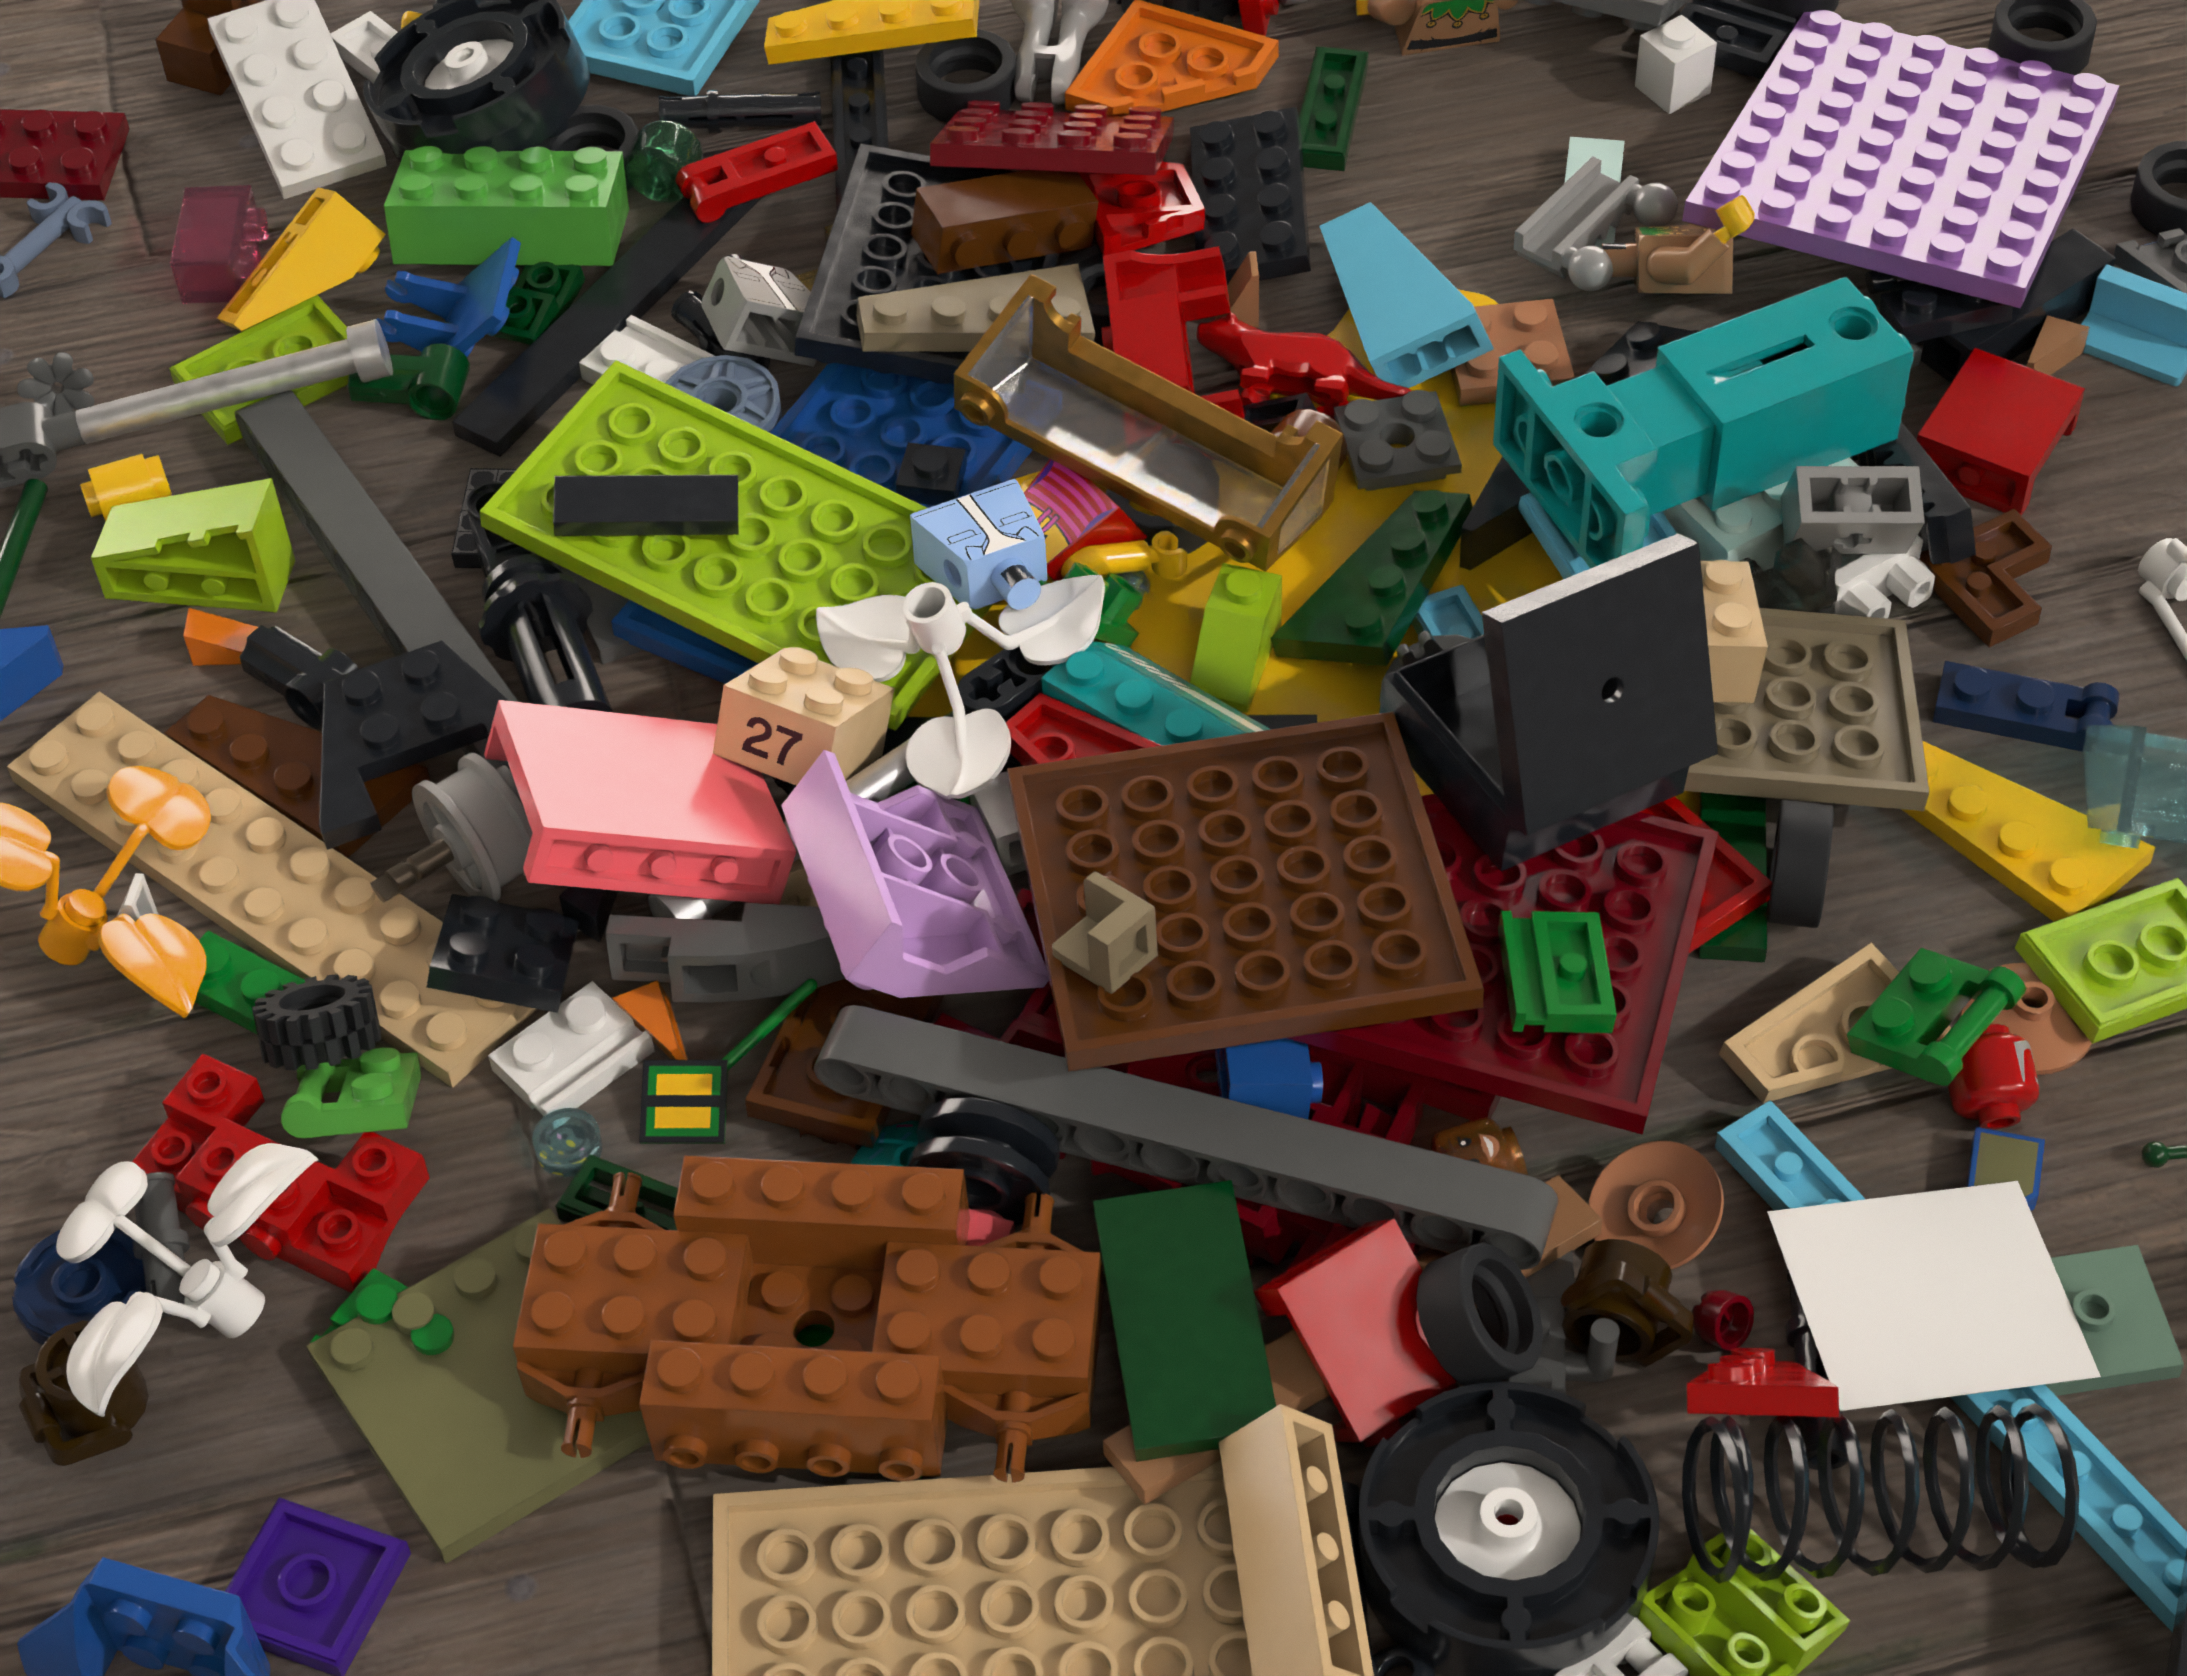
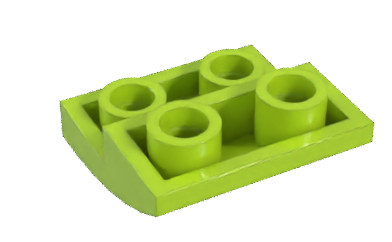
M1750 1528L1746 1552L1750 1558L1761 1566L1775 1564L1781 1556ZM1721 1532L1704 1543L1714 1566L1717 1568L1726 1566L1731 1554L1724 1534ZM1694 1553L1684 1570L1646 1594L1638 1619L1651 1631V1638L1667 1654L1672 1653L1688 1669L1690 1676H1797L1846 1630L1851 1621L1790 1564L1779 1578L1764 1582L1748 1573L1740 1564L1731 1580L1718 1584L1701 1569Z

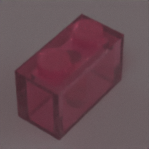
M251 185L185 187L170 260L182 304L229 302L260 263L261 256L258 246L259 241H266L268 221L265 209L263 207L257 208Z

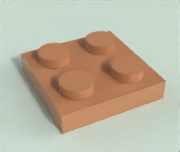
M1553 299L1474 307L1494 349L1450 369L1459 406L1496 403L1499 357L1521 349L1536 369H1542L1547 374L1552 387L1575 378Z

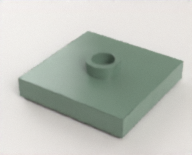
M2138 1245L2051 1258L2101 1376L2098 1378L2045 1384L2055 1396L2180 1377L2184 1362Z

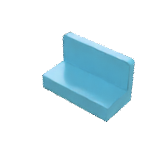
M2106 264L2097 277L2090 311L2081 323V325L2089 327L2084 353L2171 386H2179L2187 374V293Z

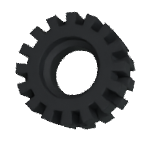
M338 974L327 975L324 980L317 981L315 976L305 978V983L299 985L290 982L283 985V991L275 989L265 993L266 998H258L254 1002L255 1007H252L262 1059L264 1063L269 1062L270 1067L276 1069L284 1065L285 1070L295 1071L301 1065H305L306 1070L318 1069L320 1063L328 1062L330 1066L341 1064V1058L355 1059L362 1055L361 1050L370 1051L376 1046L375 1042L381 1040V1030L372 985H369V981L365 978L358 980L357 976L347 975L339 980Z

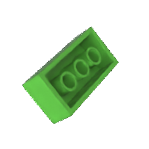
M433 146L405 150L384 204L393 264L480 265L513 237L521 243L516 265H534L539 262H551L555 265L613 266L629 212L623 152L605 151L598 147H586L578 151H550L544 147H530L523 151L497 152L491 147L480 146L471 148L464 154L442 153L441 149Z

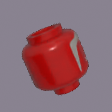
M1990 1024L1961 1059L1963 1062L1962 1070L1947 1085L1953 1111L1963 1118L1979 1120L1981 1128L1991 1130L2008 1128L2018 1124L2021 1121L2020 1113L2030 1108L2039 1098V1083L2029 1042L2019 1035L2011 1034L2007 1026L2000 1024Z

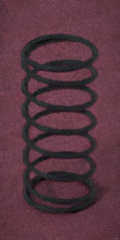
M2034 1403L2022 1407L2014 1418L1999 1404L1990 1408L1983 1416L1977 1431L1975 1451L1977 1482L1986 1515L1995 1535L2002 1544L1994 1553L1978 1556L1966 1550L1962 1545L1970 1525L1974 1501V1463L1969 1437L1962 1421L1947 1407L1937 1410L1931 1417L1925 1431L1923 1465L1925 1486L1931 1511L1948 1546L1939 1556L1925 1559L1914 1553L1908 1546L1915 1529L1920 1498L1919 1462L1915 1440L1908 1423L1893 1409H1890L1880 1416L1872 1433L1870 1465L1872 1487L1879 1516L1894 1547L1886 1558L1870 1561L1861 1556L1854 1547L1861 1527L1865 1500L1864 1464L1861 1445L1854 1426L1839 1412V1417H1828L1824 1421L1818 1438L1817 1451L1819 1490L1826 1519L1836 1543L1839 1545V1550L1831 1561L1817 1564L1806 1558L1799 1548L1805 1532L1809 1507V1468L1805 1444L1799 1427L1788 1416H1777L1769 1425L1765 1438L1763 1464L1765 1487L1772 1520L1785 1548L1782 1556L1775 1564L1761 1566L1754 1562L1746 1552L1753 1511L1754 1474L1750 1447L1745 1432L1730 1415L1720 1421L1713 1416H1709L1697 1424L1686 1446L1682 1471V1500L1685 1526L1691 1549L1701 1569L1718 1584L1731 1580L1740 1564L1748 1573L1763 1582L1780 1577L1792 1560L1803 1571L1817 1579L1833 1576L1847 1558L1855 1567L1871 1576L1888 1573L1901 1557L1911 1566L1926 1574L1943 1570L1955 1555L1962 1562L1978 1571L1997 1568L2009 1553L2017 1561L2033 1569L2039 1567L2046 1568L2057 1565L2073 1542L2079 1517L2080 1491L2076 1461L2065 1431L2049 1410ZM2034 1418L2044 1422L2054 1437L2062 1462L2065 1484V1515L2063 1525L2054 1544L2047 1551L2042 1552L2034 1548L2023 1527L2029 1495V1477L2025 1443L2020 1430L2026 1421ZM1997 1420L2003 1422L2007 1431L2001 1452L2000 1482L2004 1511L2009 1523L2008 1529L1997 1507L1990 1474V1437L1992 1427ZM1944 1422L1949 1424L1955 1438L1960 1464V1500L1954 1530L1945 1511L1938 1480L1936 1456L1938 1433ZM1891 1424L1895 1426L1901 1441L1905 1465V1504L1900 1530L1893 1516L1885 1479V1437ZM1837 1426L1840 1427L1846 1443L1850 1467V1505L1846 1530L1839 1515L1832 1481V1437ZM1783 1428L1791 1445L1795 1471V1504L1791 1529L1786 1519L1780 1493L1777 1464L1779 1437ZM1711 1431L1714 1432L1710 1450L1712 1494L1719 1524L1731 1550L1729 1561L1726 1566L1721 1568L1714 1566L1705 1548L1699 1524L1696 1499L1697 1462L1701 1442L1705 1434ZM1724 1450L1726 1451L1732 1473L1735 1498V1526L1726 1494Z

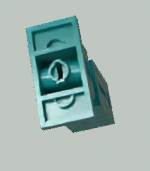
M1847 277L1659 346L1655 368L1608 386L1593 371L1552 387L1547 374L1542 369H1536L1521 349L1499 357L1493 445L1587 565L1593 568L1643 548L1644 537H1647L1649 534L1650 517L1653 514L1700 497L1709 509L1713 511L1788 482L1796 466H1829L1898 439L1914 350L1911 348L1907 338L1903 334L1897 333L1883 318L1874 302L1869 297L1863 296Z

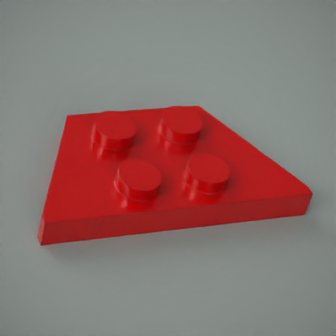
M1162 161L1156 175L1078 172L1099 201L1094 236L1103 256L1137 250L1204 230L1205 208L1183 164Z

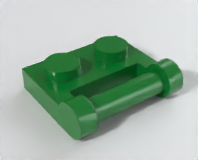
M1921 947L1847 1033L1851 1053L1937 1085H1949L1963 1068L1961 1060L2002 1010H2010L2026 993L2025 984L2019 975L2006 967L1997 966L1989 971ZM1971 999L1975 1000L1944 1038L1937 1042L1936 1040Z

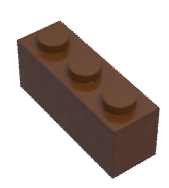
M1025 170L916 188L911 235L937 274L1081 250L1092 246L1099 201L1078 172Z

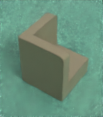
M1095 871L1084 879L1086 917L1052 944V953L1063 965L1097 986H1102L1105 988V991L1112 994L1126 983L1131 975L1139 972L1158 956L1155 906Z

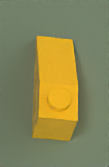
M318 187L217 319L227 326L243 331L353 278L356 273H363L377 259L380 253L378 244L386 234L336 191Z

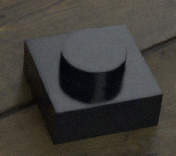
M908 442L896 482V493L916 503L935 506L958 498L967 467L966 449Z

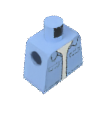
M1016 479L910 514L914 563L936 583L946 586L951 595L960 603L967 602L971 609H979L1005 599L1011 608L1021 610L1030 607L1036 602L1041 593L1039 581H1047L1048 579L1045 537Z

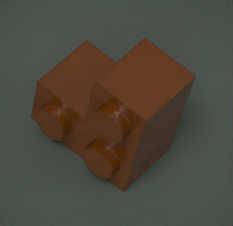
M181 0L182 10L155 39L167 81L222 95L232 83V80L210 33L207 18L265 0Z

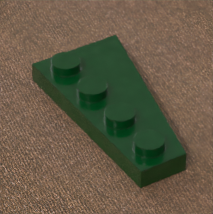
M1438 490L1414 491L1271 637L1276 656L1387 666L1461 537V527L1473 508L1470 494L1447 493Z

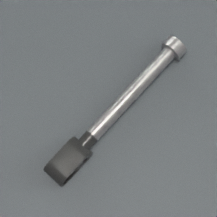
M376 319L347 327V339L57 416H54L47 407L33 402H22L0 408V489L25 483L28 479L46 477L56 467V452L354 373H358L363 383L392 376L391 357L382 328Z

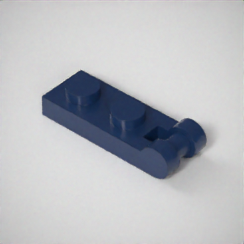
M1945 661L1932 722L2097 754L2107 751L2112 745L2114 725L2110 719L2117 714L2120 698L2117 689L2106 683L2095 682L2085 687H2079ZM2065 715H2068V716L2078 717L2079 719H2073V718H2068V717H2064V716H2065Z

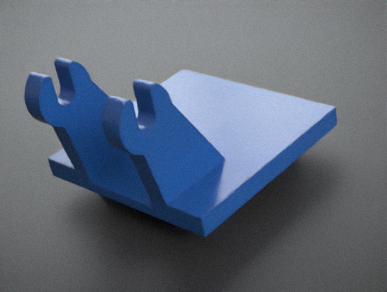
M511 237L458 284L421 277L406 271H397L395 280L388 279L386 282L385 292L388 297L399 303H413L445 319V322L406 315L395 310H386L384 321L380 318L376 319L382 328L386 341L402 342L421 352L431 344L441 343L453 346L468 357L475 343L486 334L494 336L508 318L509 308L506 306L508 293L519 275V269L515 265L521 243Z

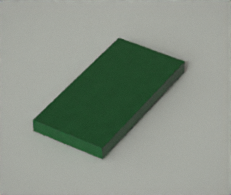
M1232 1180L1094 1200V1217L1136 1462L1218 1450L1221 1440L1276 1407Z

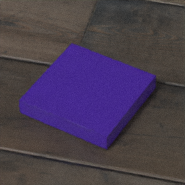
M279 1497L225 1592L240 1597L264 1651L334 1676H345L409 1559L411 1551L407 1541Z

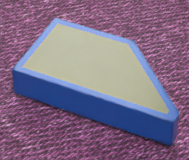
M1976 1127L1972 1139L1966 1187L2018 1181L2030 1211L2035 1209L2039 1196L2045 1139Z

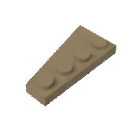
M1078 264L858 297L856 314L863 352H971L1029 275L1033 274L1056 286V295L1051 302L1065 320L1070 313L1081 317V336L1094 342L1095 330ZM1018 309L985 352H1017Z

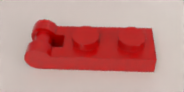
M814 121L690 163L678 171L675 182L683 196L690 199V206L696 217L701 222L709 223L718 220L729 207L837 171V154Z

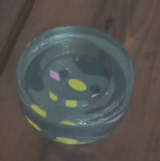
M563 1108L555 1110L544 1116L533 1131L532 1142L537 1161L550 1174L560 1177L575 1176L589 1154L599 1158L601 1156L603 1143L598 1123L592 1115L581 1109Z

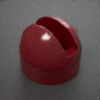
M1728 1290L1707 1291L1701 1296L1700 1305H1695L1691 1311L1694 1317L1693 1328L1695 1333L1708 1344L1725 1350L1740 1347L1748 1338L1753 1327L1754 1310L1750 1300L1745 1296Z

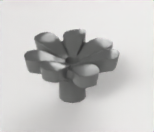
M58 352L55 354L52 364H48L46 360L40 357L32 359L27 365V370L34 378H26L19 381L17 391L20 397L26 399L34 398L35 401L33 403L47 407L54 413V416L72 412L74 408L79 410L94 406V397L88 391L83 390V388L93 384L94 377L87 368L73 370L72 356L66 352ZM59 382L62 386H56L54 383Z

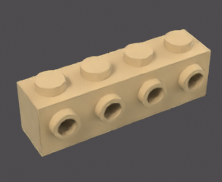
M1280 1404L1219 1442L1224 1477L1223 1486L1227 1497L1233 1539V1554L1236 1559L1243 1608L1242 1617L1246 1628L1252 1676H1374L1332 1424Z

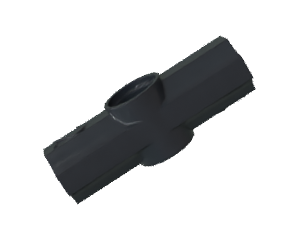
M261 625L247 637L245 649L239 657L243 671L283 695L293 712L302 721L315 729H321L323 723L324 682L359 670L357 665L341 651L329 648L321 654L277 626L267 628Z

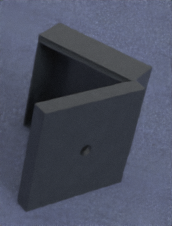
M1679 533L1483 611V635L1384 675L1379 713L1394 711L1411 767L1485 854L1490 857L1491 861L1500 871L1683 793L1689 766L1718 754L1699 543Z

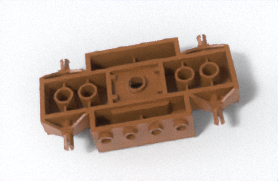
M684 1155L673 1215L677 1230H665L636 1213L643 1180L632 1172H628L627 1181L624 1172H618L613 1176L609 1207L604 1211H598L564 1225L538 1223L513 1349L517 1358L516 1369L525 1395L537 1403L567 1413L568 1419L561 1451L568 1456L576 1458L577 1448L581 1458L591 1455L596 1421L604 1422L605 1416L641 1411L655 1461H666L668 1464L678 1468L694 1469L704 1464L737 1465L741 1469L755 1473L771 1472L776 1468L809 1469L815 1474L826 1477H839L848 1472L880 1473L889 1479L897 1481H912L920 1476L941 1477L949 1419L961 1427L995 1437L998 1446L993 1475L996 1479L1007 1482L1009 1462L1012 1456L1010 1466L1012 1483L1022 1481L1025 1477L1026 1448L1033 1445V1440L1074 1434L1091 1427L1104 1297L1102 1261L1100 1259V1252H1084L1050 1233L1052 1210L1055 1201L1048 1194H1041L1038 1217L1037 1193H1031L1025 1197L1023 1228L1020 1232L982 1246H967L970 1213L964 1169ZM814 1324L826 1325L834 1331L832 1337L820 1346L809 1347L802 1345L796 1340L798 1334L804 1328Z

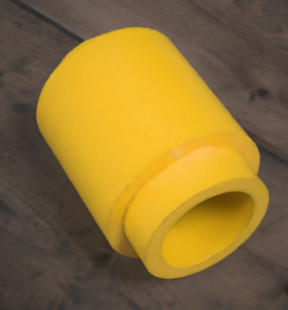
M141 453L90 468L88 472L91 481L80 484L91 518L103 514L105 522L112 506L172 496L159 455L144 459Z

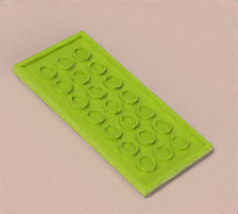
M617 360L614 361L480 510L481 527L756 663H761L783 648L797 647L812 651L817 655L818 660L833 665L819 637L816 620V609L818 607L843 606L881 595L906 597L915 587L924 583L935 582L914 563L910 514L927 509V507ZM738 475L739 535L554 536L555 476ZM953 597L956 605H958L960 602ZM993 604L971 610L982 619ZM965 623L966 633L963 643L975 629L968 623ZM921 648L915 654L906 653L904 666L896 676L887 681L879 682L895 688L888 721V728L894 731L897 730L940 674L934 655L923 651ZM954 652V653L951 654V655H948L949 661L951 660V658L954 656V654H955L956 652Z

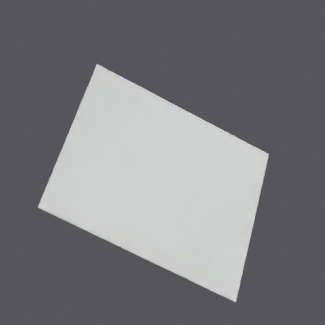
M2018 1181L1767 1211L1829 1382L1839 1387L1840 1411L2101 1377Z

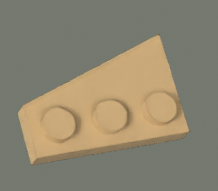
M1871 942L1723 1043L1719 1055L1762 1103L1892 1069L1886 1065L1851 1053L1847 1033L1899 974V971ZM1948 1026L1936 1041L1940 1042L1951 1027Z

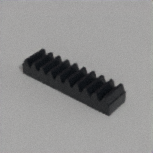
M1902 422L1900 423L1898 439L1850 457L1853 461L1858 460L1859 466H1919L1925 524L1918 534L1923 539L1921 550H1929L1930 562L1932 564H1952L1976 555L1970 505Z

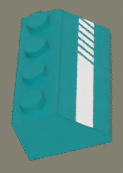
M1092 642L1085 651L1074 653L1066 662L1056 664L1041 678L1043 694L1160 745L1271 730L1125 645Z

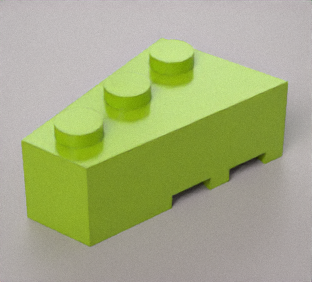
M272 478L112 506L91 556L105 599L277 612L296 561Z

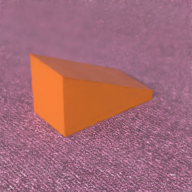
M188 608L183 637L193 666L241 664L239 657L245 649L247 637L258 627Z
M658 980L612 998L616 1005L633 1019L634 1025L641 1032L646 1031L652 1037V1042L672 1060H688L670 998Z

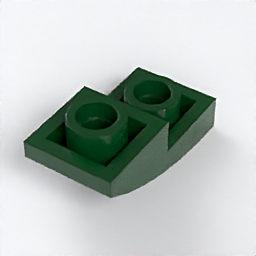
M551 262L525 265L516 285L508 293L506 306L509 308L508 318L494 337L531 345L574 302L586 280L581 266L574 264L555 265Z

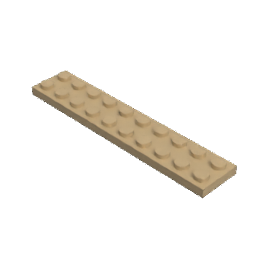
M100 691L7 766L12 781L117 855L137 825L129 823L118 816L108 802L106 791L115 773L130 766L150 767L167 772L177 777L179 782L187 783L194 787L206 799L211 814L210 826L203 839L191 848L172 850L163 846L147 833L128 862L266 959L304 980L305 978L316 976L317 981L324 980L327 975L337 974L339 975V980L347 975L357 976L358 980L362 978L368 980L369 985H372L381 1039L401 1053H418L420 1066L452 1088L537 1010L525 1006L426 988L429 968L442 928V921L400 893L388 901L382 902L370 884L377 879L375 876L335 849L327 850L323 841Z

